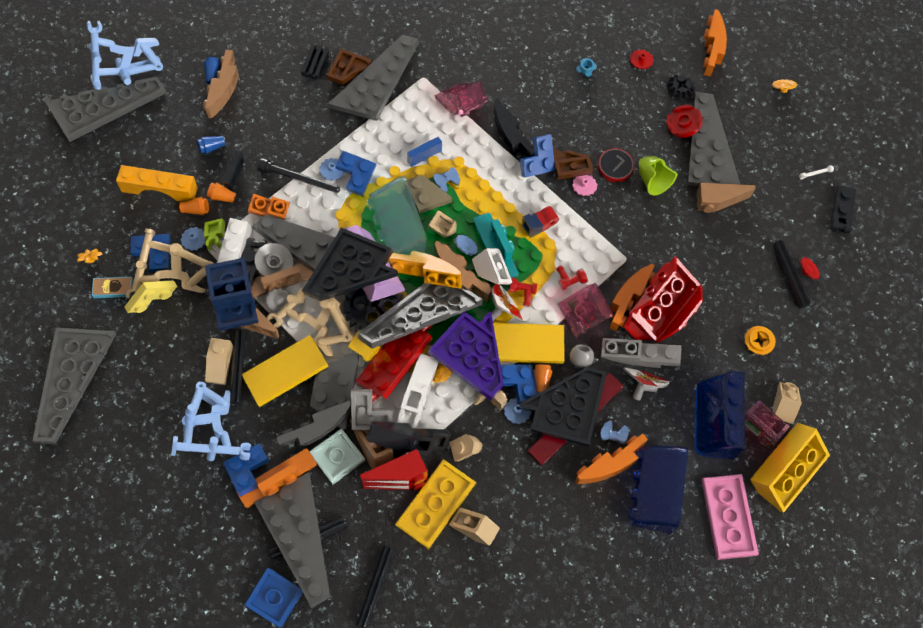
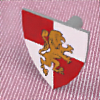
M495 284L492 288V301L495 309L491 312L492 320H495L505 311L518 320L523 321L516 304L500 284Z
M623 368L639 382L633 398L636 400L641 399L644 391L657 392L658 388L667 387L670 383L668 380L647 372Z

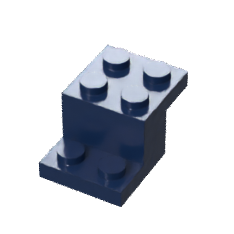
M239 258L205 265L210 298L216 312L219 331L259 323L245 259Z

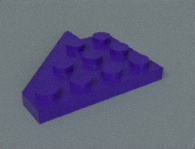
M463 312L429 349L428 354L491 401L504 385L492 314L489 312L479 323L469 314Z

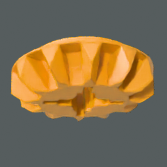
M763 326L752 327L745 334L744 344L747 345L748 350L754 352V355L760 354L763 356L770 353L775 347L776 341L773 333ZM759 337V339L763 340L764 342L760 345L758 342L753 341H756V339Z

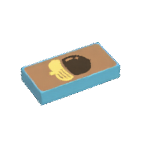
M132 277L93 278L92 297H126L127 291L132 289L134 279Z

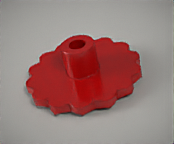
M646 50L634 51L630 57L631 64L635 68L643 70L650 68L653 65L654 59L652 58L653 55L650 52H646Z
M803 257L800 259L802 273L805 276L811 277V279L817 280L820 273L816 264L809 258Z

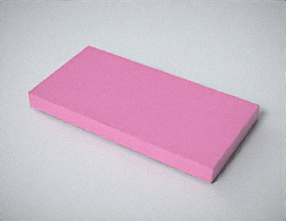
M742 474L702 478L701 482L716 559L722 560L759 555Z

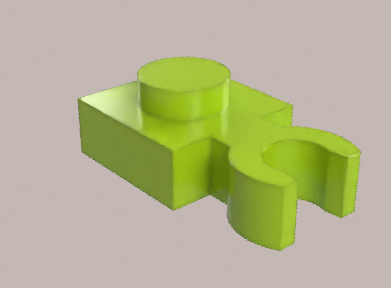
M222 218L206 222L204 226V238L206 239L205 244L207 248L212 250L213 244L221 248L222 242L219 238L225 236V222Z

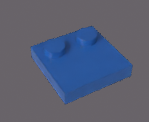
M267 568L245 603V606L279 628H282L303 591L293 582L274 570Z

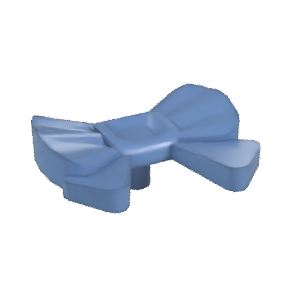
M451 167L448 172L434 174V183L446 193L448 190L447 181L451 180L457 186L459 185L460 177L454 167Z
M612 421L604 423L601 429V440L610 439L625 444L628 440L629 430L624 425L618 432L613 431Z

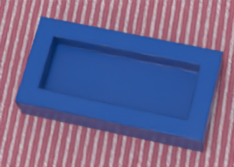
M439 136L407 152V162L411 167L442 151V141Z

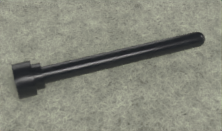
M261 158L258 163L259 172L265 174L274 172L334 193L340 192V187L276 166L269 159Z

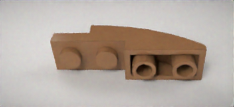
M225 50V55L221 57V71H218L217 78H212L211 84L207 86L208 97L207 100H204L203 109L206 111L208 118L214 117L225 106L236 87L239 74L237 66L234 65L235 57L233 50Z
M436 241L434 246L436 257L457 268L461 272L462 286L488 302L492 297L491 286L487 282L476 278L472 271L466 270L467 262L460 254L456 255L446 244Z

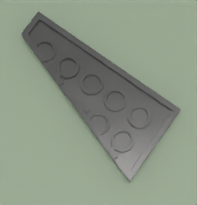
M158 77L137 80L129 85L122 83L117 84V87L113 88L102 87L99 90L92 89L79 92L78 95L69 97L63 95L59 99L51 100L48 98L44 99L67 139L71 142L166 94V90Z
M695 92L693 107L700 111L703 121L699 131L691 136L687 185L699 187L701 183L741 185L714 96L709 93Z
M267 214L254 225L256 232L272 243L285 246L294 259L313 272L335 238Z
M424 283L358 333V339L373 349L482 305V299L463 286L461 289Z
M55 329L33 436L34 443L56 444L115 338V331Z

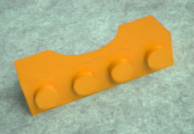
M121 165L116 179L121 192L139 195L144 190H155L169 195L176 201L182 202L195 199L198 189L194 176Z

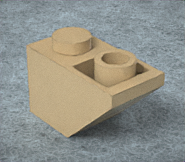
M779 382L773 405V417L793 424L802 404L799 388L789 382Z

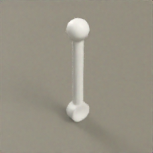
M829 165L825 169L809 173H801L799 175V178L802 180L808 176L824 173L827 171L833 172L834 167Z

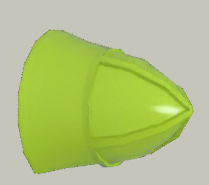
M645 156L638 162L639 174L650 195L655 196L665 192L677 178L678 174L667 167L663 159L656 156Z

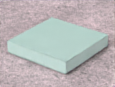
M342 428L309 451L332 485L365 462V458Z

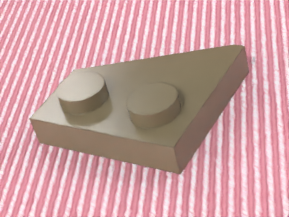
M424 175L405 180V184L419 214L452 203L451 196Z

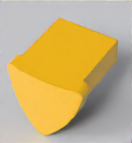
M358 330L348 348L361 355L363 360L371 361L380 350V346L373 349L358 339V333L360 332Z

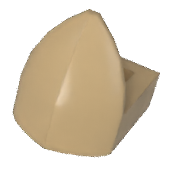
M439 210L428 225V228L443 238L453 235L457 227L455 220H452Z
M500 390L490 402L501 411L507 403L506 395ZM479 393L476 397L475 405L481 403L486 397Z
M467 434L449 442L454 461H461L474 454H478L483 446L479 439Z

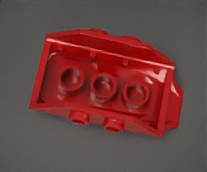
M676 256L660 268L652 278L650 286L645 290V294L629 312L624 329L635 340H653L656 343L663 341L684 328L689 318L698 311V307L703 302L701 284Z

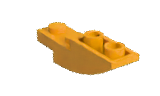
M412 251L410 255L392 253L389 258L391 267L396 269L398 273L424 277V283L458 289L462 287L461 272L448 262L435 256Z

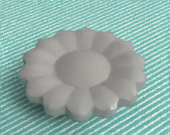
M274 288L273 291H269L266 296L268 308L272 312H278L288 302L287 296L291 294L282 288Z

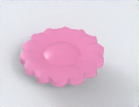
M584 175L576 177L573 180L572 187L578 195L590 196V194H594V191L597 190V183L592 176Z

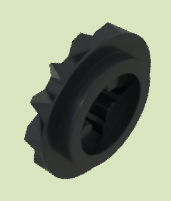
M676 74L667 83L668 92L677 99H687L693 95L695 90L694 82L691 81L690 77H685L684 74L682 76ZM685 84L684 87L677 89L678 85Z

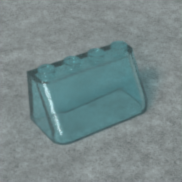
M398 177L369 194V199H366L368 209H372L374 213L371 215L374 226L378 225L379 228L377 231L379 242L383 241L384 245L392 248L393 253L410 255L412 251L426 254L425 232L406 177Z

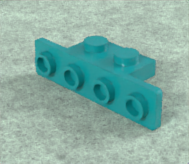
M490 213L474 217L473 222L485 248L500 249L510 277H518L519 273L512 260L513 251L515 250L514 245L506 236L505 226L500 224L499 219L493 220Z

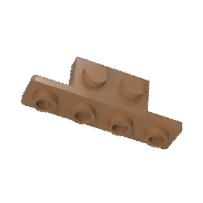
M299 263L291 268L267 276L256 277L252 286L253 296L256 298L268 294L274 288L283 289L307 281L313 271Z

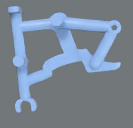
M90 21L87 22V28L91 33L89 49L92 56L91 82L94 89H101L99 76L118 75L126 85H129L131 83L130 75L152 70L161 71L163 69L160 58L150 48L159 45L156 38H138L135 40L134 47L119 46L112 40L98 37V32L102 31L100 21H97V27L92 28ZM99 45L109 47L111 52L123 54L122 59L117 58L115 60L117 68L99 69V63L102 61L99 54ZM142 52L149 59L131 63L132 57L140 56Z
M204 382L196 384L192 402L188 405L185 416L182 418L184 441L183 443L177 442L178 436H173L171 456H175L176 450L205 452L207 453L208 461H214L216 453L240 455V459L249 460L250 453L243 451H249L251 444L242 443L240 447L231 446L228 432L223 431L220 415H225L229 412V390H225L224 397H221L207 388ZM202 400L212 406L211 413L197 415ZM212 423L215 436L210 438L209 445L192 443L194 427L196 425ZM218 438L221 439L223 446L218 445Z

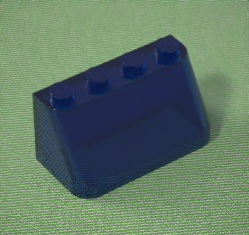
M729 371L704 379L698 383L695 391L696 452L704 457L734 460L745 449L744 372Z
M643 445L637 452L639 468H636L634 473V480H637L636 488L633 487L631 494L634 506L630 507L628 518L631 520V526L672 534L678 528L681 519L688 448L681 446Z

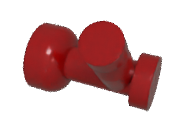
M563 266L556 268L561 278L558 282L562 291L577 282L581 284L588 282L587 275L582 268L577 270L576 275L570 278L564 271Z
M511 277L512 283L509 284V292L524 291L523 306L530 307L531 296L536 294L537 283H533V285L519 283L516 278Z

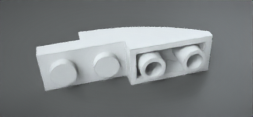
M424 354L419 356L401 405L397 423H410L412 428H417L439 363L433 357Z

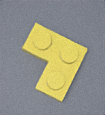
M174 281L144 282L125 305V309L128 313H141L147 309L152 300H165L171 297L177 285Z

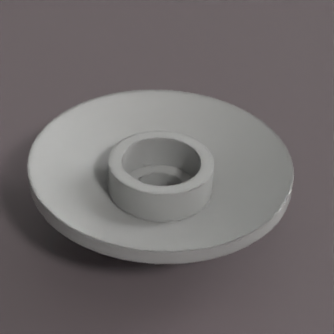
M268 243L260 247L256 252L254 259L255 267L262 276L293 267L292 254L281 244ZM274 261L276 266L270 265V262Z

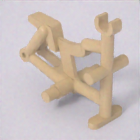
M145 228L146 234L139 261L136 262L137 269L132 289L127 291L126 297L130 298L131 293L136 292L141 283L159 282L160 279L164 278L179 279L183 289L205 293L207 289L198 287L196 284L206 276L205 265L214 263L184 250L178 243L169 245L153 241L152 238L155 236V231ZM150 248L171 254V270L157 271L154 275H143L144 270L147 269L146 262ZM181 257L203 268L190 278L187 272L182 271Z
M302 289L296 295H288V302L277 313H271L267 316L268 320L276 317L277 322L274 324L276 328L282 325V318L286 314L298 322H307L318 332L314 341L327 356H334L329 345L351 342L356 335L352 332L340 311L343 306L342 303L335 298L319 303L323 309L317 319L310 314H299L292 308L297 304L305 303L306 295L303 294ZM330 316L333 317L341 332L340 335L328 336L329 329L325 324Z

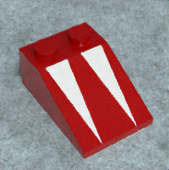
M416 449L361 474L360 478L363 489L410 490L414 488L416 490L423 487L425 482H427L428 471Z

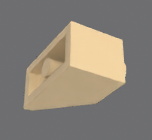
M211 338L206 356V383L226 385L233 356V345L230 340Z
M460 507L449 523L452 528L476 542L488 546L491 545L500 529L486 515Z

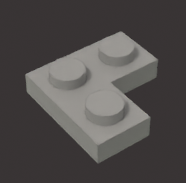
M372 389L351 390L352 430H369L372 422H393V409L373 408Z

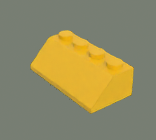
M797 423L750 479L757 492L780 512L784 513L830 456L817 429Z

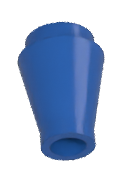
M208 57L204 62L206 84L210 85L212 78H217L218 71L221 69V63L218 58Z
M222 135L200 137V139L196 140L200 154H208L225 146Z

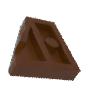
M340 49L327 74V80L344 85L364 71L372 63V59Z
M553 147L555 172L558 180L593 174L589 155L577 154L570 150L563 152Z

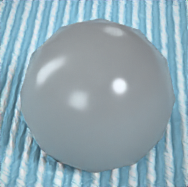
M576 345L570 352V361L577 368H586L594 360V352L589 346Z

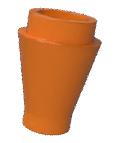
M216 182V184H210L207 197H210L211 200L233 203L236 193Z
M199 197L186 202H180L181 213L204 215L209 212V203L206 198Z
M535 365L533 373L537 393L549 387L553 372L550 365Z

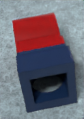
M548 206L532 215L529 213L523 216L521 225L529 238L557 224L559 217L554 209Z

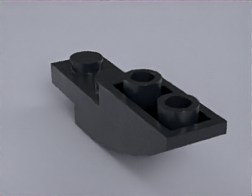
M498 98L495 99L494 119L498 132L507 148L513 155L520 152L525 158L534 156L533 143H530L524 133L519 130L520 121L518 117L508 110L505 103H502Z
M372 422L367 440L397 451L409 453L417 449L419 454L430 455L431 450L446 449L451 433L448 429L412 428L410 423Z

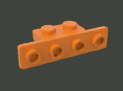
M306 448L256 478L255 481L258 488L241 496L240 499L244 506L249 508L261 498L267 495L271 496L278 492L279 488L293 483L299 476L316 467L317 463Z

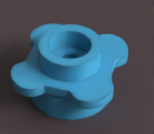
M585 58L581 60L576 70L590 77L592 71L597 68V65L591 59Z

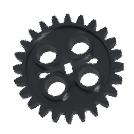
M363 288L351 291L345 295L346 301H343V307H345L343 314H347L345 320L350 321L349 327L356 326L355 332L357 333L358 330H363L372 323L368 319L379 318L387 312L384 310L385 307L392 308L403 300L404 295L397 293L371 302L369 298L364 297V295H367ZM363 304L365 307L358 308L356 305Z

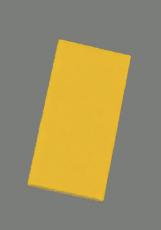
M493 323L500 362L564 364V325Z
M309 335L243 373L242 376L257 405L261 407L329 366L313 338Z
M443 459L396 522L395 526L429 550L473 489L476 482Z

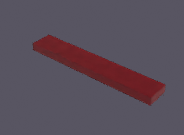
M611 373L605 378L598 412L624 387ZM544 435L527 453L543 466L568 441Z

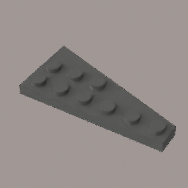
M401 35L328 103L329 108L377 121L419 44L418 39Z
M308 472L297 478L293 483L279 488V491L275 494L267 495L254 503L311 608L330 598L331 595L311 476Z

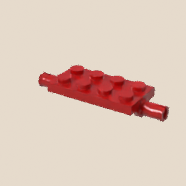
M433 325L385 343L355 382L359 387L372 389V404L380 397L385 400L389 397L431 342L432 337L427 332Z

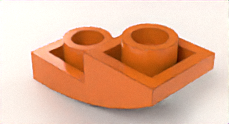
M253 194L248 213L261 217L267 214L285 220L290 202L273 196L272 199Z

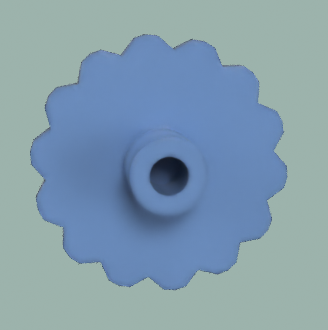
M325 159L321 163L319 169L323 178L334 181L335 179L339 180L343 176L344 172L336 169L338 159Z
M197 227L185 230L180 239L182 246L190 251H197L203 248V245L206 243L203 230Z
M458 235L455 238V243L461 252L470 256L478 252L476 243L468 236Z
M517 398L510 399L506 403V407H504V415L507 417V420L517 424L525 423L529 419L531 412L519 409L520 404H517Z

